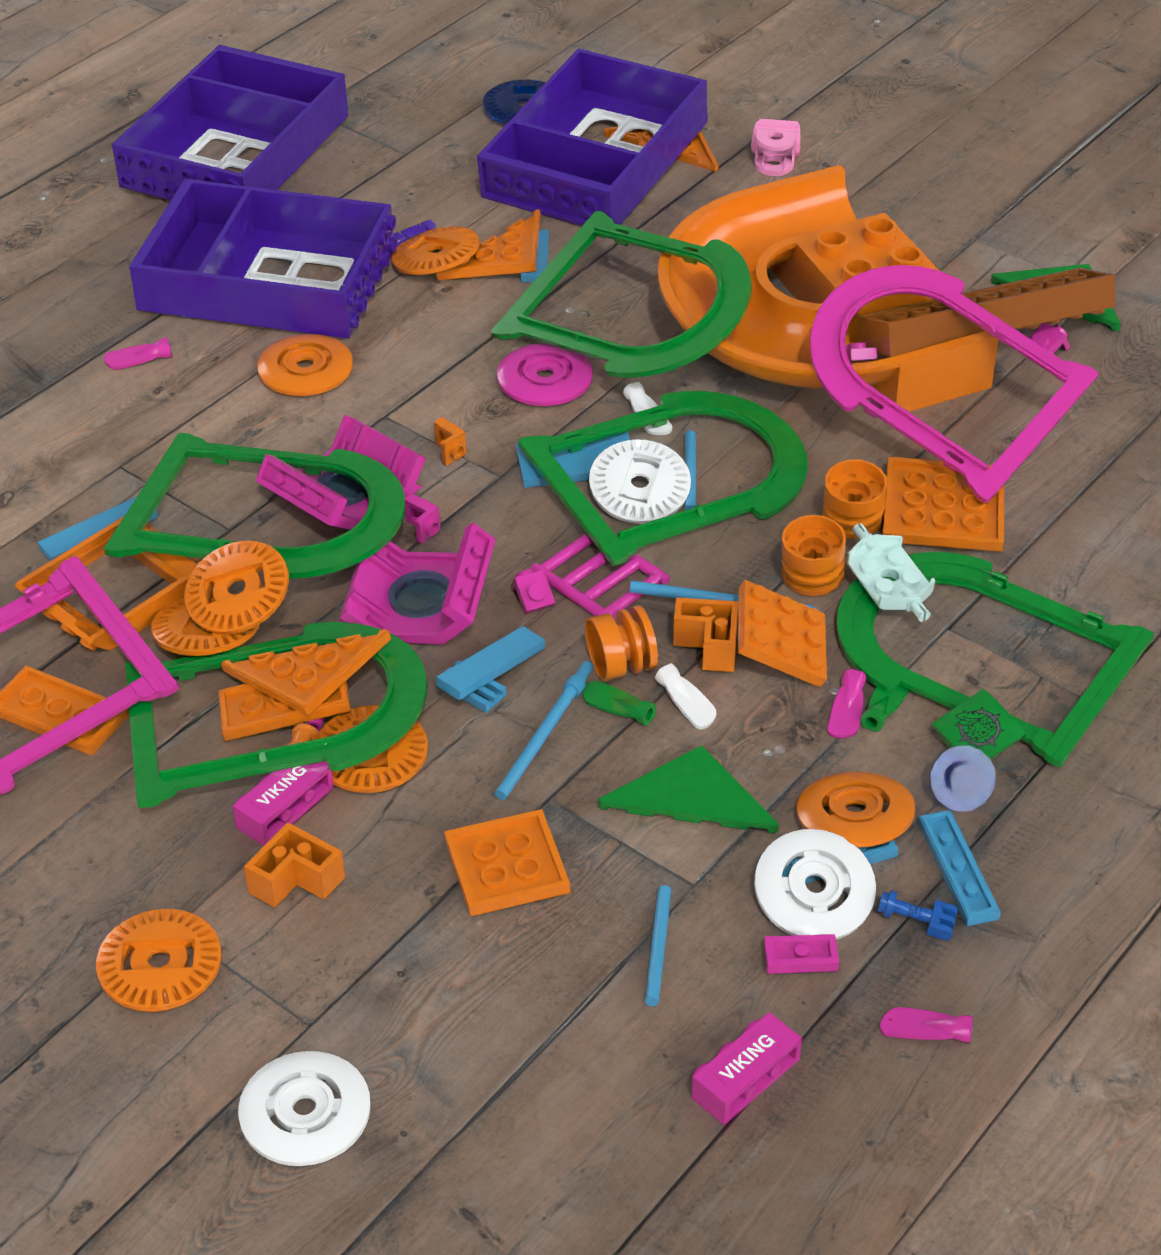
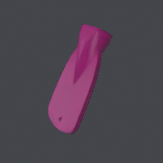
M168 337L153 344L138 345L108 352L104 355V361L109 368L119 370L142 364L155 358H170L173 356Z
M847 669L843 673V685L834 700L827 733L831 737L848 738L857 734L863 709L862 688L866 683V675L862 671Z
M897 1007L890 1009L880 1022L882 1035L888 1037L920 1040L955 1039L963 1043H971L973 1016L969 1015L953 1017L934 1011Z

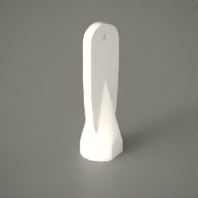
M640 382L628 384L624 388L623 394L631 402L634 413L658 406L645 394L644 387ZM667 420L666 425L653 428L652 424L643 427L647 433L652 435H667L672 432V424L669 420Z
M672 663L660 668L656 673L655 680L666 688L674 704L695 728L700 730L708 728L715 720L717 714L713 704L693 684L681 677L678 669Z

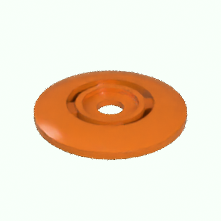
M459 226L428 230L401 243L397 247L396 252L392 253L391 261L397 271L405 274L425 275L453 268L472 257L480 246L479 236L474 230ZM436 249H442L440 252L437 253L431 252Z
M300 334L278 340L262 352L257 363L258 375L268 388L291 396H310L330 391L342 384L349 377L353 369V358L348 347L335 338L320 334ZM309 360L313 362V364L309 367H300L297 365L300 361Z
M248 540L224 545L201 560L189 576L184 593L186 609L198 626L212 633L235 634L252 629L268 619L281 605L289 585L288 567L280 553L265 543ZM260 570L264 573L265 587H263L262 580L258 575ZM236 581L245 582V588L242 592L238 594L229 593L231 584ZM213 587V596L216 601L211 603L210 594Z
M213 592L210 594L211 603L216 601ZM183 597L165 606L155 615L151 623V632L154 641L167 651L180 655L203 656L225 652L242 645L257 632L260 624L252 629L235 634L209 632L198 627L190 617Z
M379 705L357 707L349 712L340 713L322 727L319 731L320 738L332 736L353 728L373 714ZM416 721L413 727L398 742L384 752L360 764L340 771H332V784L352 792L376 793L396 788L409 781L419 772L427 758L428 741L424 728Z
M861 771L842 772L823 777L810 784L798 799L797 817L804 829L832 832L842 836L856 847H870L889 842L906 832L914 821L915 801L905 786L887 776ZM888 802L889 807L884 813L883 803ZM848 805H864L866 807L860 812H851L846 809ZM823 806H829V814L824 810Z
M155 909L128 918L106 936L97 954L96 972L104 992L123 1007L143 1012L166 1011L194 1000L212 984L220 969L222 950L215 930L203 918L184 910ZM189 947H191L194 952L193 964L191 967H188L189 959L187 949ZM133 951L130 958L131 970H125L126 960ZM157 953H165L170 957L169 962L162 967H153L148 963L149 959Z

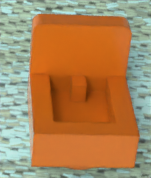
M443 417L434 421L435 444L441 447L442 463L448 466L467 454L466 432Z

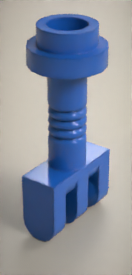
M891 890L890 893L883 891L877 910L884 913L883 917L890 919L893 912L914 918L915 920L918 919L929 924L926 935L942 940H950L952 938V929L955 926V918L958 913L956 906L936 900L933 909L930 910L896 899L898 893Z

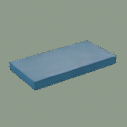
M628 432L584 444L583 450L573 453L564 450L553 456L573 482L589 481L590 470L595 459L610 446L630 440ZM516 443V455L524 488L549 485L520 449L518 443Z

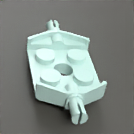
M862 523L856 524L852 532L860 541L848 552L847 565L879 608L883 610L913 611L920 622H923V619L926 621L931 613L922 602L933 592L935 579L932 578L930 582L927 581L901 547L902 536L872 535ZM884 577H891V578H894L896 581H891V580L886 579V578H884Z

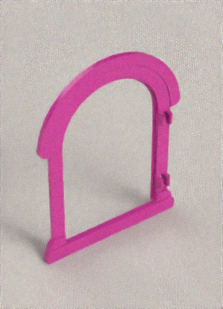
M895 265L872 269L848 279L825 299L816 314L812 326L810 355L814 371L822 387L844 411L850 412L856 409L858 405L862 406L863 411L874 419L878 417L943 461L945 467L954 473L959 472L965 476V482L972 490L974 496L984 503H989L1098 378L1099 373L1095 369L1073 361H1063L962 295L965 287L964 282L947 273L920 266ZM894 294H914L937 300L1036 363L1064 384L987 470L989 466L871 387L854 370L847 356L845 336L850 321L867 303Z
M77 556L64 560L59 568L52 573L49 582L40 587L38 583L23 590L24 595L0 608V634L74 594L72 591L74 589L142 677L1 758L0 795L14 788L15 781L12 775L137 702L166 697L179 689L178 683Z

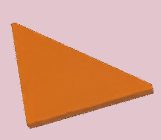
M618 126L605 128L604 137L610 138ZM635 129L626 133L620 141L644 147L653 137V134L648 130ZM700 130L676 160L717 172L719 164Z
M540 210L533 211V216L525 221L520 219L506 228L507 232L499 237L494 235L482 242L476 253L465 262L453 268L437 272V280L537 271L541 226Z
M384 629L379 630L377 635L362 637L361 634L338 638L336 643L318 646L317 643L292 647L293 651L274 654L271 651L251 655L249 660L234 663L230 660H225L221 663V666L227 674L309 716L391 640L389 631Z

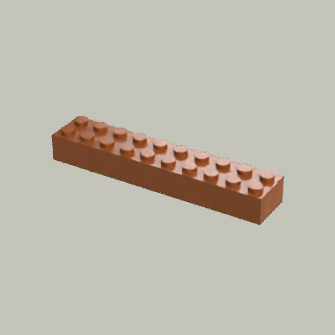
M1076 268L964 292L962 295L1016 330L1018 328L1035 329L1039 327L1040 323L1057 324L1061 322L1062 318L1079 319L1083 317L1084 313L1101 314L1104 313V309L1115 307V274ZM934 299L857 316L858 343H866V348L876 347L877 356L884 355L886 358L985 331L955 310Z

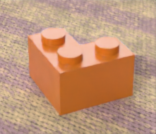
M676 597L673 646L703 648V670L734 672L738 601Z
M289 822L244 866L248 893L274 908L296 886L325 900L345 879L342 851Z

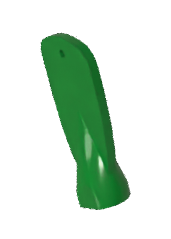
M591 681L584 689V701L591 707L623 717H632L645 726H648L655 717L656 705L654 703L639 700L637 697L600 681Z
M877 685L871 696L868 709L860 717L862 726L873 732L880 731L885 724V719L889 718L900 707L910 690L900 686L895 692H887Z

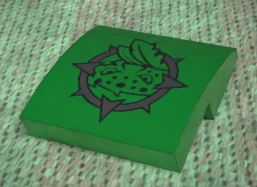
M984 688L931 723L932 728L948 749L956 752L971 773L1019 742L1026 735L1008 711Z

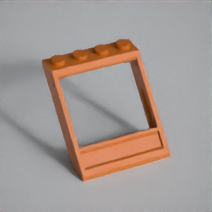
M124 516L20 579L14 587L23 594V590L36 583L40 587L49 582L52 573L59 568L64 560L77 556L85 567L105 555L104 547ZM147 523L143 529L147 531L160 532L156 528L151 526L149 523ZM145 551L132 555L171 584L124 614L137 633L150 626L153 618L162 608L184 597L189 576L201 560L194 557ZM64 599L41 612L54 621H60L62 623L61 629L71 635H78L81 638L79 642L91 650L96 651L99 647L111 651L117 647V644L104 628H100Z

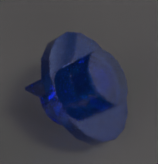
M968 745L952 746L942 751L933 761L929 773L930 789L935 799L946 808L958 812L973 811L984 805L992 795L996 784L995 768L990 758L980 749Z

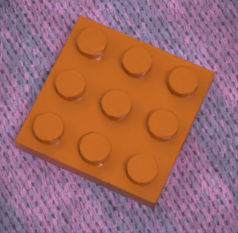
M744 580L739 586L738 653L821 687L827 680L825 614L815 608H810L796 602L787 596H782L768 590L761 585Z
M542 809L444 831L445 843L470 917L571 893V884Z

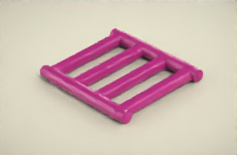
M587 533L542 564L534 563L530 568L534 572L544 569L547 581L551 587L592 615L597 616L610 613L614 620L617 610L627 608L644 594L630 593L628 591L606 608L596 603L595 599L638 569L649 576L642 582L666 585L671 579L663 570L636 553L627 560V563L584 593L580 592L573 585L608 561L602 552L596 554L562 579L551 571L593 543Z

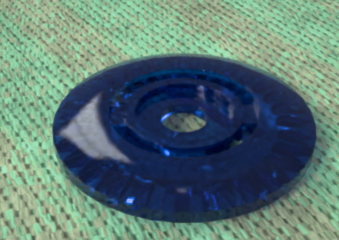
M521 79L501 83L485 94L483 109L491 119L506 125L523 107L518 105V103L522 101L528 102L546 82Z

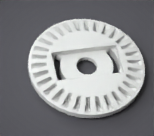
M636 439L619 442L605 449L595 459L591 467L589 486L593 499L607 514L624 522L644 524L678 512L685 504L689 494L691 477L686 463L675 451L654 441ZM636 476H643L649 483L646 487L637 488L631 483V480Z
M802 829L779 837L763 852L755 872L754 886L760 907L774 925L791 936L835 934L836 939H840L857 930L867 919L874 905L876 882L867 858L854 844L849 843L842 836L818 829ZM801 858L793 865L789 876L782 877V872L793 859ZM809 876H819L825 881L826 888L819 893L811 892L807 889L805 880ZM843 891L849 894L842 905L828 911V908L838 902Z
M303 1051L287 1054L263 1066L245 1086L238 1107L241 1131L249 1145L268 1160L289 1166H307L322 1163L345 1152L361 1136L370 1116V1093L360 1072L348 1061L338 1056L320 1051ZM322 1080H325L341 1096V1099H334L332 1090ZM308 1098L316 1103L315 1109L307 1115L297 1114L293 1110L294 1104L300 1099ZM275 1114L278 1123L291 1133L278 1128L270 1120V1117Z

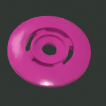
M540 343L516 349L503 358L497 369V380L502 391L516 401L534 406H554L570 402L583 395L592 383L593 369L590 361L582 354L547 343ZM541 370H549L553 372V374L549 377H541L537 375V373Z

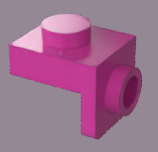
M1042 323L1029 337L1051 353H1054L1059 347L1066 351L1070 348L1066 339L1068 334L1058 325L1053 327L1050 324Z
M413 493L405 498L406 522L416 526L417 541L423 544L440 530L439 507Z
M527 569L516 574L511 584L512 592L517 591L525 615L555 605L544 569L536 572L533 569Z

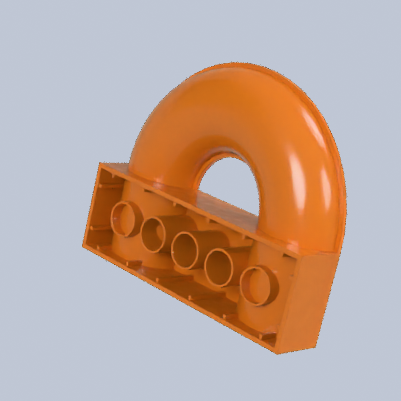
M841 165L747 188L718 198L686 217L669 236V238L704 247L709 241L719 239L731 245L742 255L751 274L752 293L742 319L734 330L721 343L710 350L708 354L720 362L750 376L795 387L824 389L813 368L810 355V336L819 308L830 293L839 285L860 273L887 266H920L940 271L886 213L856 219L847 196L845 169ZM661 252L658 262L660 292L670 312L682 329L686 331L695 325L710 309L717 292V279L713 271L702 263L698 262L697 265L690 264L681 257ZM768 268L772 270L794 298L785 295L773 286L767 276ZM894 294L867 303L850 321L846 331L845 345L858 343V315L932 300V298L914 294ZM982 331L894 357L886 358L884 355H879L877 359L850 363L867 384L910 412L992 388L999 339L987 331Z

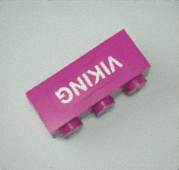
M323 761L273 771L270 775L265 776L257 786L246 795L241 796L232 806L236 828L264 846L287 822L294 823L334 788L332 784L333 773L328 768L327 762Z
M768 1012L759 1021H752L746 1027L744 1033L734 1042H727L720 1049L718 1055L708 1064L703 1063L695 1070L692 1075L691 1098L720 1123L725 1125L800 1060L802 1037Z

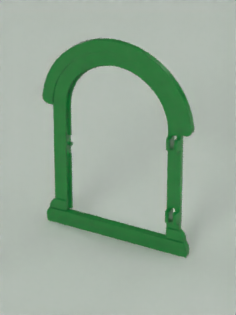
M595 211L495 325L491 333L499 340L515 339L524 336L607 362L605 370L609 376L638 378L662 374L685 366L705 355L734 330L750 302L752 293L751 274L742 255L731 245L719 239L709 241L704 247L615 224L612 218L608 217L604 212ZM597 236L613 239L619 245L628 246L632 244L681 257L690 264L697 265L698 262L702 263L713 271L717 279L716 296L707 313L695 325L680 335L653 345H621L598 337L585 335L582 331L575 332L565 327L528 317Z
M709 391L666 393L661 396L660 405L554 437L548 435L526 436L518 440L520 449L612 566L624 564L637 553L639 547L751 511L757 518L768 519L784 510L797 498L805 484L808 470V460L804 445L795 431L783 419L765 407L749 400ZM686 415H711L736 421L755 431L770 446L773 453V467L769 475L757 486L701 506L697 504L692 509L617 532L618 536L615 535L553 456L564 450H568L569 453L583 450L584 444L651 424L653 428L666 425L668 419Z
M178 433L105 545L104 553L107 556L120 558L126 555L140 554L145 551L204 559L214 550L237 542L228 541L225 538L220 540L143 530L188 457L212 458L214 464L228 465V460L262 464L265 455L268 454L279 458L294 468L305 469L308 475L321 476V471L333 472L349 477L365 488L369 497L368 509L360 522L348 532L334 539L314 545L300 547L272 546L283 557L288 567L289 579L308 578L337 572L360 563L381 550L395 536L403 522L406 510L405 495L402 485L393 472L380 462L360 453L336 449L331 452L330 456L207 443L204 439L194 435Z
M948 552L908 554L928 582L934 578L935 584L953 585L979 592L1115 650L1055 733L1012 716L1026 733L1025 737L1021 740L1031 744L1032 749L1048 763L1062 767L1151 643L1154 633L1142 626L1110 625L1103 622L1104 616L1092 611H1089L1088 614L1079 612L1008 582V576L994 571L991 575L993 565L988 560ZM884 577V578L889 579V580H891V581H896L894 578ZM856 578L845 591L840 601L836 625L840 646L851 665L856 670L862 671L869 682L875 686L878 685L887 692H895L902 686L951 709H954L970 698L963 693L901 666L881 649L874 634V621L880 608L859 579Z
M347 622L310 623L304 626L303 635L237 647L212 655L191 656L160 662L172 677L179 676V680L184 681L196 678V672L221 668V663L225 660H230L234 663L249 660L251 655L271 651L274 654L293 651L292 647L317 643L318 646L336 643L338 638L361 634L362 637L377 635L379 630L382 629ZM390 633L391 640L371 657L382 666L386 673L388 681L387 691L379 707L360 724L344 732L320 739L270 749L260 748L255 752L160 771L152 700L137 702L129 707L138 808L157 806L162 801L173 797L179 790L327 761L330 770L340 771L377 756L398 742L413 727L425 706L428 686L422 661L411 646ZM130 661L125 662L128 686L142 676Z

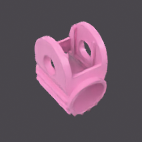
M759 119L756 122L752 135L751 151L755 153V168L757 171L768 176H782L793 170L795 157L800 155V124L798 121ZM777 161L780 162V164L771 165L768 162Z

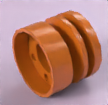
M848 459L838 462L828 470L825 476L822 516L833 519L841 525L846 538L858 539L852 532V529L856 524L859 525V523H862L870 534H874L880 529L884 521L887 495V477L882 469L868 461Z
M820 515L802 516L789 522L782 535L781 576L784 584L792 591L804 596L816 597L836 590L843 582L845 573L846 534L843 527L835 520Z
M641 605L629 607L628 611L626 609L617 610L616 622L610 613L586 618V644L594 670L601 681L625 676L627 666L632 673H639L642 671V668L644 670L656 668L658 664L657 642L650 619Z

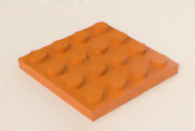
M888 457L883 535L902 536L903 544L1003 552L1004 485L987 504L974 496L972 490L965 482V476L959 472L954 473L945 467L943 461Z

